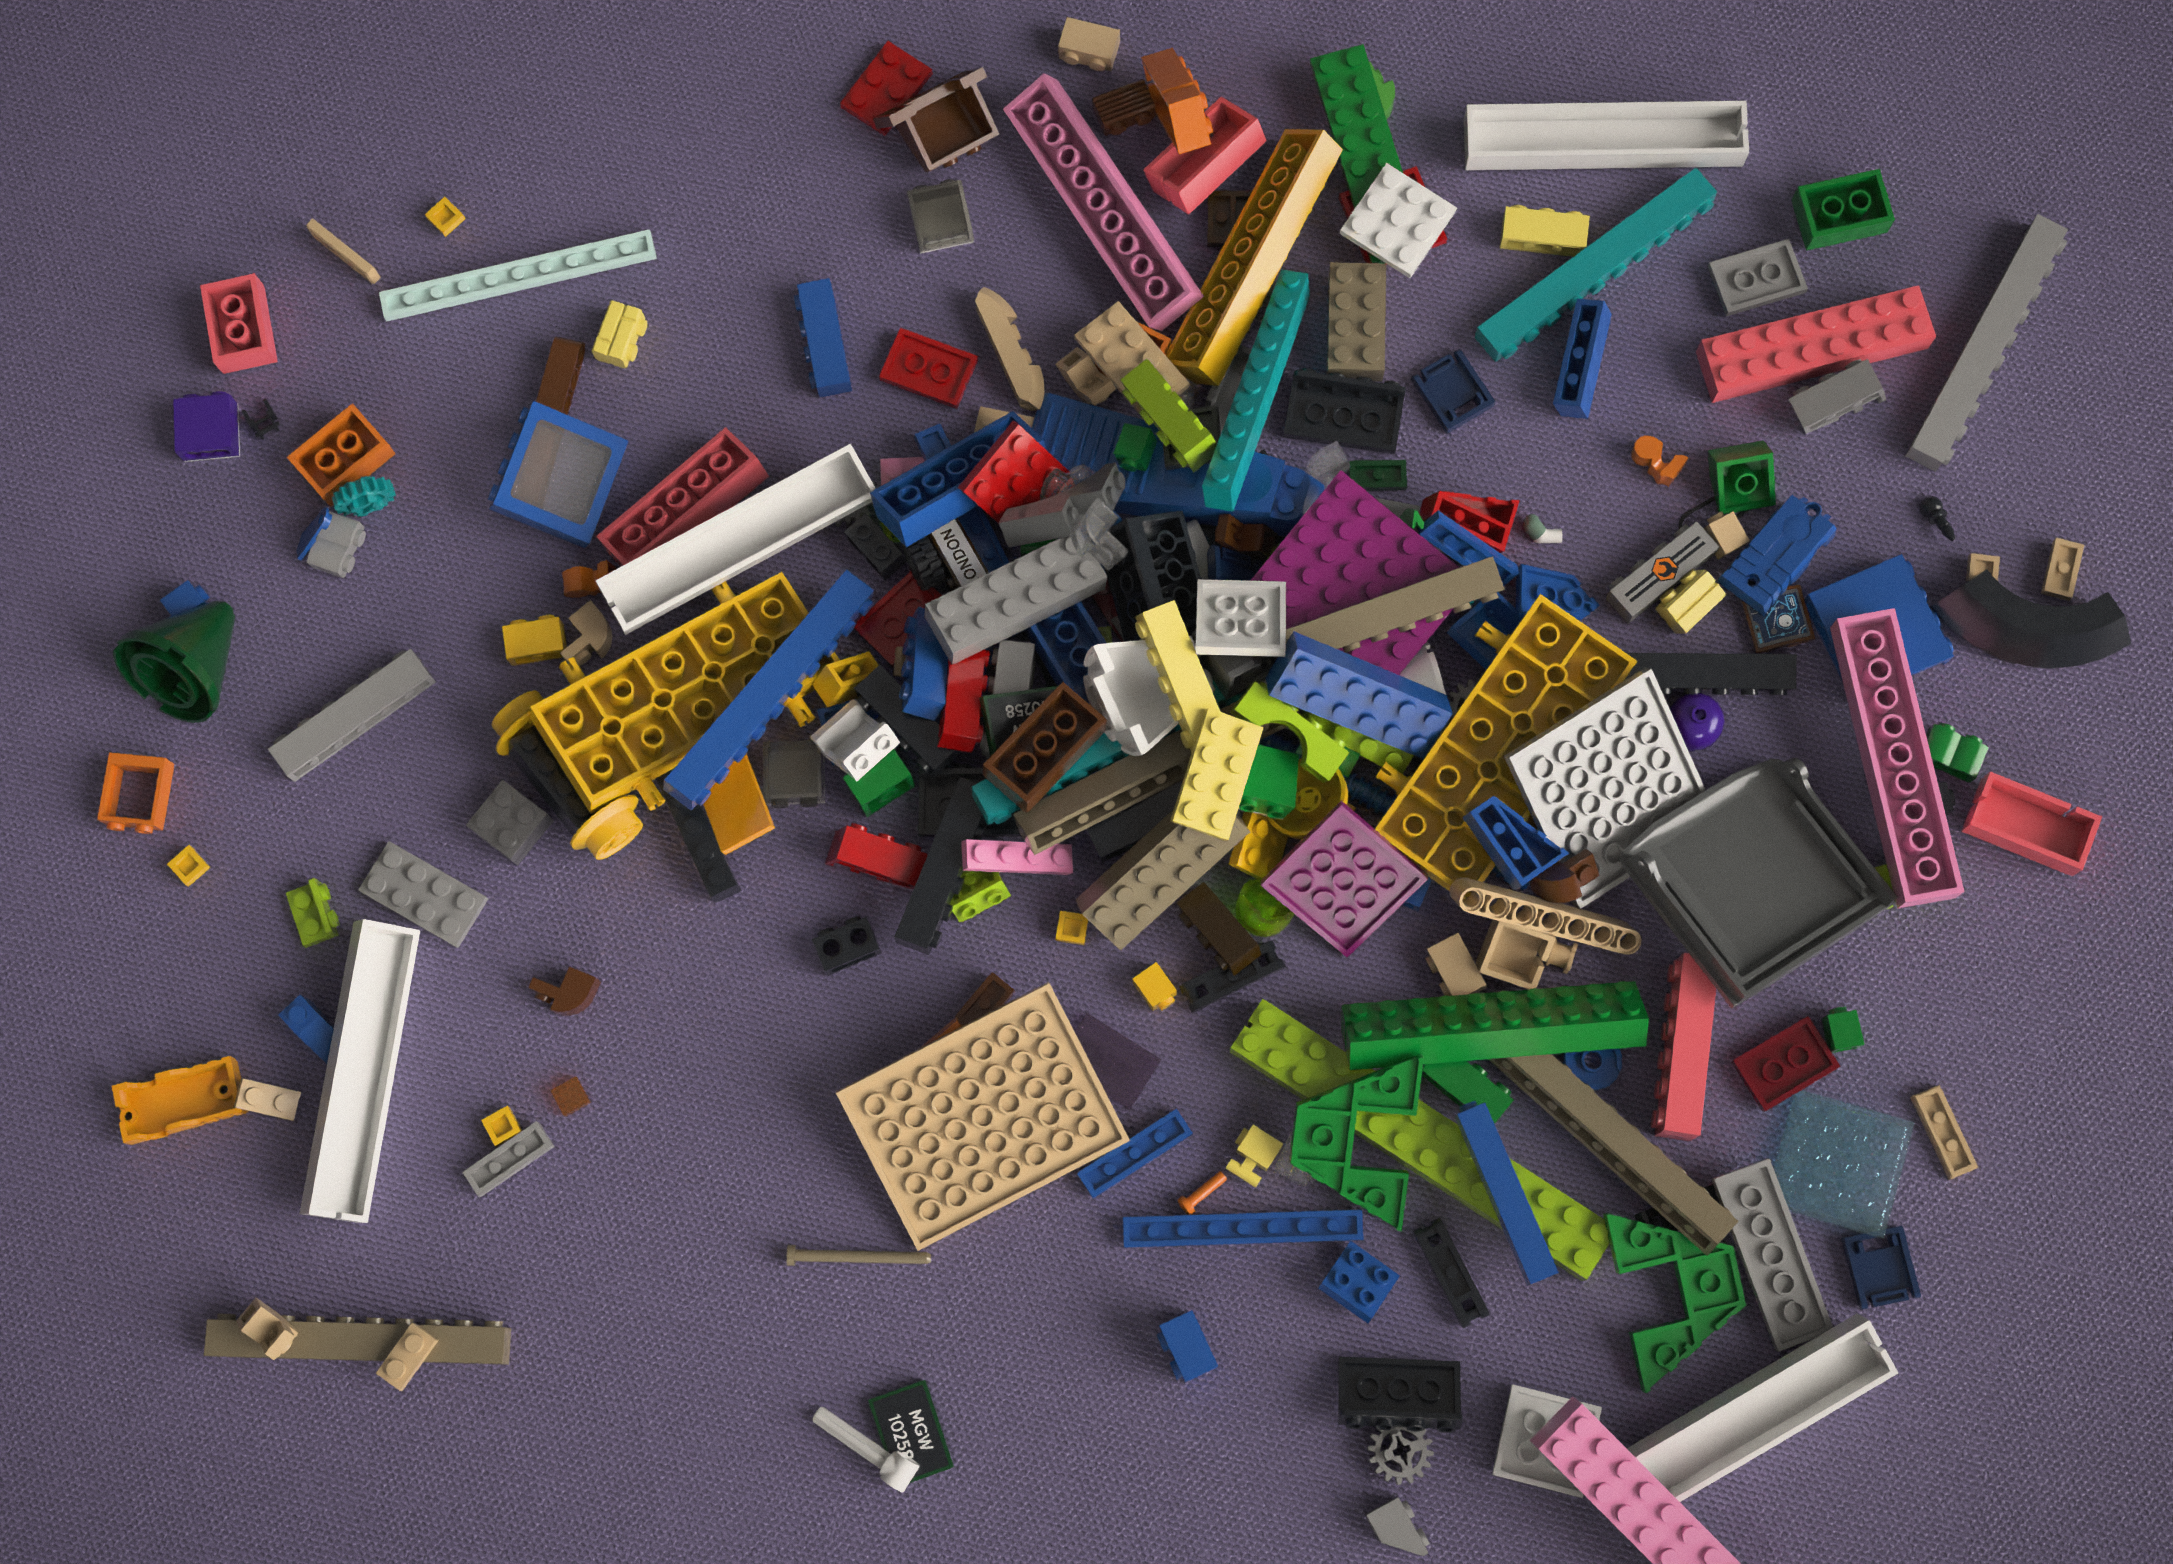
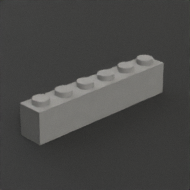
M412 649L401 651L384 668L379 667L373 670L367 680L361 684L349 687L345 691V695L337 701L326 703L321 708L320 713L312 718L308 717L302 720L297 725V729L290 734L279 736L273 742L274 745L268 748V750L286 776L296 782L435 684L436 681Z

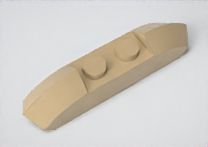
M983 287L975 299L976 311L1019 406L1029 411L1040 410L1044 399V378L1040 365H1029L1032 364V360L1027 349H1021L1018 343L1021 336L1015 324L1010 325L1017 318V315L1008 302L999 294Z

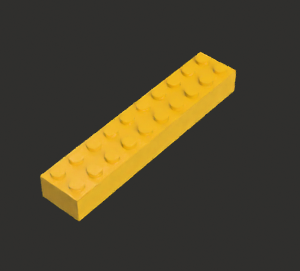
M1285 129L1200 289L1204 297L1190 308L1166 353L1167 358L1189 383L1219 386L1225 377L1229 365L1237 354L1240 344L1249 331L1258 310L1261 308L1271 285L1275 282L1283 262L1287 259L1293 243L1299 236L1304 222L1311 213L1315 201L1323 190L1325 182L1343 150L1324 130Z

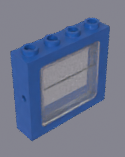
M532 401L528 408L523 406L517 422L522 425L518 433L513 432L507 447L512 449L508 459L503 458L497 474L502 475L498 485L493 484L487 500L492 501L489 510L586 548L591 542L628 440Z

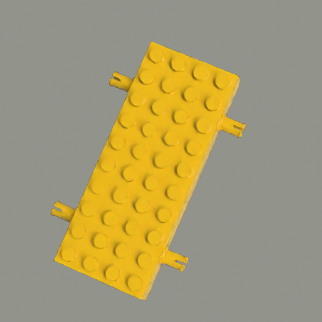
M782 572L735 596L726 581L710 590L721 605L588 676L584 675L574 657L568 659L569 664L565 660L559 665L560 671L563 672L570 686L530 706L531 720L590 814L634 790H638L650 811L656 809L655 804L658 807L664 804L666 800L662 797L652 780L677 766L809 614ZM835 652L830 657L824 656L819 662L821 666L812 678L807 676L802 681L803 687L794 699L789 697L783 704L789 708L800 727L806 726L805 721L809 724L815 719V715L812 714L802 697L815 691L812 684L825 665L840 661Z
M1541 594L1534 601L1511 635L1508 634L1506 636L1486 620L1475 636L1495 648L1497 655L1413 775L1406 777L1385 762L1375 776L1396 790V795H1398L1375 827V830L1424 870L1428 877L1448 891H1450L1452 883L1459 878H1469L1484 882L1495 867L1490 856L1462 818L1464 815L1492 796L1497 797L1522 816L1524 821H1527L1531 815L1504 756L1622 683L1637 663V660ZM1471 891L1465 893L1463 899L1468 898L1471 894Z

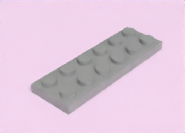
M1770 1158L1712 1178L1711 1180L1721 1206L1729 1209L1732 1215L1739 1221L1732 1228L1731 1234L1775 1351L1779 1352L1809 1341L1833 1328Z

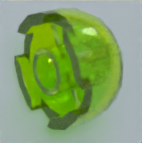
M1261 879L1249 880L1241 888L1236 900L1235 913L1238 922L1245 930L1256 936L1271 937L1279 934L1288 926L1294 913L1261 886Z

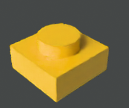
M446 197L442 198L425 214L426 218L445 237L465 220L464 215Z
M190 845L185 847L167 863L171 870L188 887L210 868L207 862Z
M1060 911L1055 940L1085 945L1089 920L1079 913Z
M509 1106L481 1120L496 1147L504 1144L522 1131Z

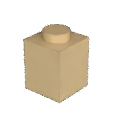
M1719 512L1707 519L1709 525L1703 528L1719 545V549L1715 554L1717 559L1732 553L1750 542L1734 512L1725 516L1723 512Z

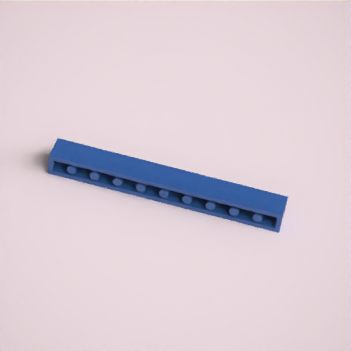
M846 570L664 779L663 790L691 811L697 804L702 806L711 795V787L716 782L721 784L730 772L729 766L734 761L740 762L748 751L747 745L752 740L758 741L766 731V723L771 718L776 720L785 708L784 702L789 697L794 699L803 687L802 681L807 676L812 678L821 666L819 662L824 656L830 657L838 647L837 641L842 635L847 637L856 625L854 621L860 614L865 616L874 604L872 602L874 590Z

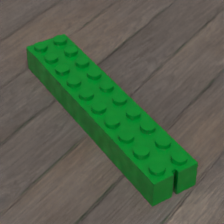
M1635 981L1455 996L1445 995L1442 997L1385 1000L1381 1002L1341 1005V1034L1350 1070L1385 1068L1418 1054H1422L1424 1057L1423 1064L1643 1047L1647 1045L1649 1018Z

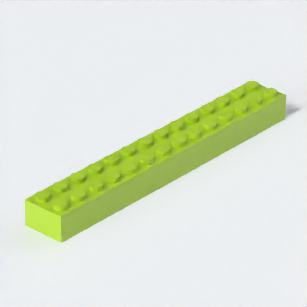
M1264 999L1261 1000L1248 1020L1247 1026H1244L1230 1048V1053L1302 1100L1375 1072L1373 1069L1350 1070L1345 1051ZM1418 1100L1416 1116L1357 1111L1354 1134L1502 1229L1458 1124L1421 1100ZM1510 1159L1554 1263L1580 1281L1587 1280L1609 1245L1608 1230L1604 1219Z

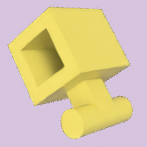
M1252 1125L1250 1130L1244 1128L1235 1141L1239 1145L1236 1152L1246 1159L1242 1165L1231 1159L1226 1169L1256 1188L1262 1178L1252 1172L1257 1165L1264 1171H1267L1281 1150L1283 1143L1257 1126Z

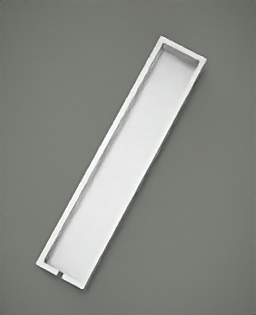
M1746 101L1467 105L1464 115L1465 170L1743 167L1749 154L1748 129H1746L1748 124Z
M849 444L597 579L596 583L609 607L615 605V607L611 608L624 634L627 635L872 502L870 492L876 488L852 445Z
M366 919L353 922L299 1214L356 1223H368L420 930Z
M1855 1314L1627 1449L1681 1502L1898 1374V1371L1886 1349L1880 1347L1882 1342L1870 1320Z

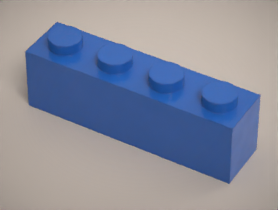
M830 278L797 284L799 294L794 295L797 312L802 311L803 320L799 321L801 336L807 337L808 346L803 348L806 362H812L813 372L808 373L811 388H817L819 397L851 392L850 375Z
M1577 299L1553 401V405L1560 416L1588 419L1612 316L1605 301Z
M918 607L914 615L907 618L904 626V633H907V639L905 640L902 654L906 655V660L901 669V677H904V683L900 689L899 698L903 700L902 712L935 721L946 703L948 657L924 617L925 608Z

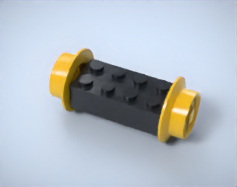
M536 690L518 696L504 706L492 721V728L500 736L496 744L497 753L502 756L509 755L572 834L573 837L570 845L574 850L588 848L597 860H602L615 854L630 843L643 827V823L634 813L639 801L637 796L633 794L623 796L590 814L531 720L530 706L542 701L544 698Z

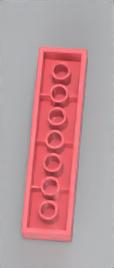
M1917 285L1702 339L1696 350V355L1711 402L1715 403L1846 370V365L1858 359H1861V361L1868 359L1870 363L1925 350L1930 347L1936 338V334L1920 286Z

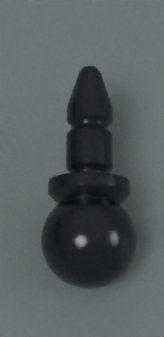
M1935 496L1924 498L1920 503L1921 514L1928 518L1930 524H1936L1943 536L1950 541H1954V530L1946 519L1948 513L1943 509L1942 501Z

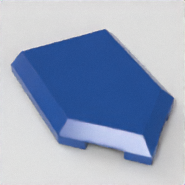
M1524 564L1519 565L1520 573L1516 576L1515 613L1524 617L1540 594L1579 621L1600 606L1593 597L1590 598L1580 587L1581 583L1574 575Z

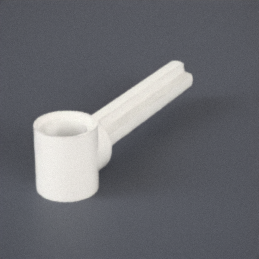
M820 1407L814 1414L813 1422L880 1468V1478L889 1486L900 1492L905 1491L920 1467L916 1461L899 1451L890 1454L824 1407Z

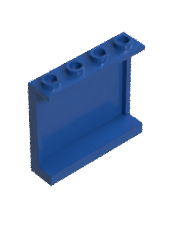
M1902 554L1811 592L1805 598L1810 618L1841 680L1842 676L1830 627L1837 618L1895 608L1911 676L1940 663L1944 665L1954 657L1953 645L1948 637H1944L1940 629L1939 617L1934 611L1931 612L1927 604V594L1922 586H1918L1914 578V569L1909 561H1905Z

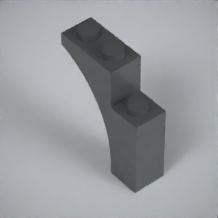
M1116 462L1105 464L1083 482L1057 495L1034 503L1007 508L999 521V525L1008 548L1072 536L1079 521L1110 516L1125 489V478L1123 473L1119 472Z

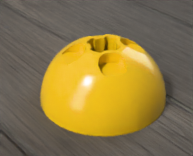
M1300 758L1295 808L1282 820L1266 817L1271 825L1282 834L1302 840L1340 801L1347 805L1348 788L1345 778L1339 769H1337L1329 781L1322 783L1300 766Z

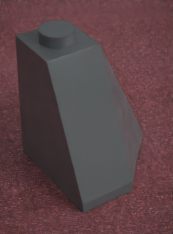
M1196 628L1191 635L1194 643H1196ZM1201 655L1199 658L1210 672L1212 679L1226 700L1245 691L1253 682L1259 683L1265 680L1276 661L1274 656Z

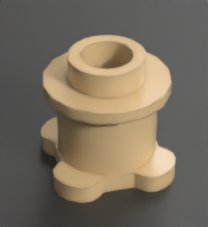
M1556 939L1545 965L1549 966V964L1561 967L1563 968L1562 973L1567 974L1571 969L1578 944L1573 942L1572 946L1557 942Z

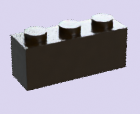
M1205 882L1177 902L1180 914L1177 915L1187 929L1193 927L1198 933L1195 936L1197 941L1205 950L1209 947L1216 954L1213 959L1223 971L1228 968L1235 976L1262 955L1257 942Z

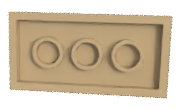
M1119 301L1074 335L1075 340L1121 393L1125 387L1120 379L1145 359L1151 362L1168 382L1171 390L1175 391L1178 395L1190 387L1186 378ZM1137 402L1132 405L1137 412L1142 410Z

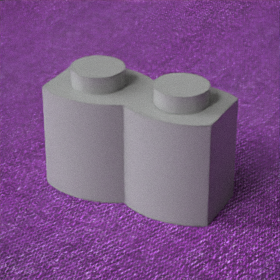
M329 511L332 514L331 523L326 530L321 529L316 542L310 549L307 563L312 568L344 578L347 572L350 573L354 567V552L357 547H361L366 537L365 527L359 521Z

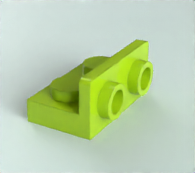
M963 871L961 878L964 879L962 889L959 895H953L950 905H953L952 912L958 921L964 922L980 912L1009 898L1011 894L999 872Z
M315 878L309 879V884L286 892L302 945L305 948L339 936L336 928L340 926L338 916L334 910H330L327 901L331 899L329 889L325 883L322 884Z

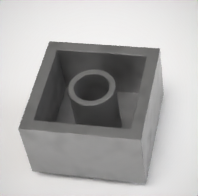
M502 780L468 821L466 826L518 866L554 820L537 805Z

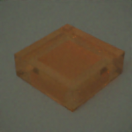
M577 1076L550 1090L564 1117L592 1103Z

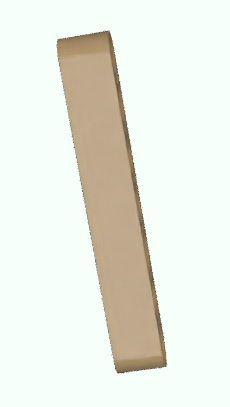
M1459 878L1450 886V897L1462 910L1471 914L1624 955L1635 953L1641 946L1640 934L1627 922L1617 918L1561 903L1548 902L1536 896L1469 878ZM1471 891L1470 896L1466 899H1463L1465 893ZM1498 898L1493 906H1489L1493 899ZM1524 905L1522 911L1516 913L1517 909ZM1550 912L1548 918L1542 920L1543 916ZM1576 919L1575 923L1571 927H1568L1570 922ZM1601 927L1600 931L1594 934L1596 929ZM1624 934H1627V936L1625 937V939H1623L1622 941H1620L1621 937H1622Z

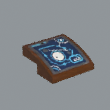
M1800 584L1788 586L1787 590L1779 596L1773 606H1770L1764 616L1742 601L1757 654L1766 653L1785 646L1790 648L1816 640Z

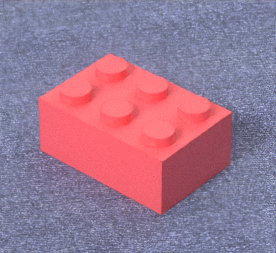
M255 273L200 285L213 363L223 374L278 362L265 287Z

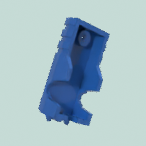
M1790 495L1782 506L1770 516L1767 523L1728 566L1727 570L1718 578L1720 585L1763 616L1768 612L1770 606L1775 604L1779 596L1787 590L1788 585L1794 583L1805 572L1816 551L1821 546L1826 547L1835 536L1837 528L1829 521L1832 516L1821 514L1822 508L1819 503H1807L1808 499L1805 497L1798 499ZM1814 510L1816 515L1810 516L1808 511ZM1753 580L1756 584L1750 586L1747 582Z

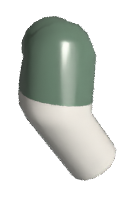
M1529 514L1524 518L1523 528L1535 543H1562V529H1547L1535 514Z

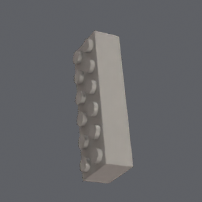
M1077 529L1073 532L1072 536L1059 538L925 604L924 617L949 661L954 665L1104 590L1107 575L1080 529Z

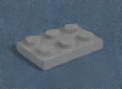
M1789 239L1709 262L1707 266L1726 317L1801 295L1808 290Z

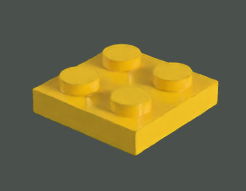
M1244 812L1242 819L1250 833L1233 847L1229 865L1261 881L1282 860L1288 836L1276 830L1266 816L1253 812Z

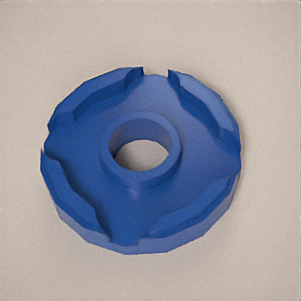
M1620 1049L1563 1053L1562 1063L1567 1065L1572 1073L1583 1083L1588 1084L1594 1091H1598L1610 1086L1617 1079L1622 1069V1054ZM1594 1053L1600 1058V1066L1597 1069H1590L1586 1066L1584 1062L1586 1054Z

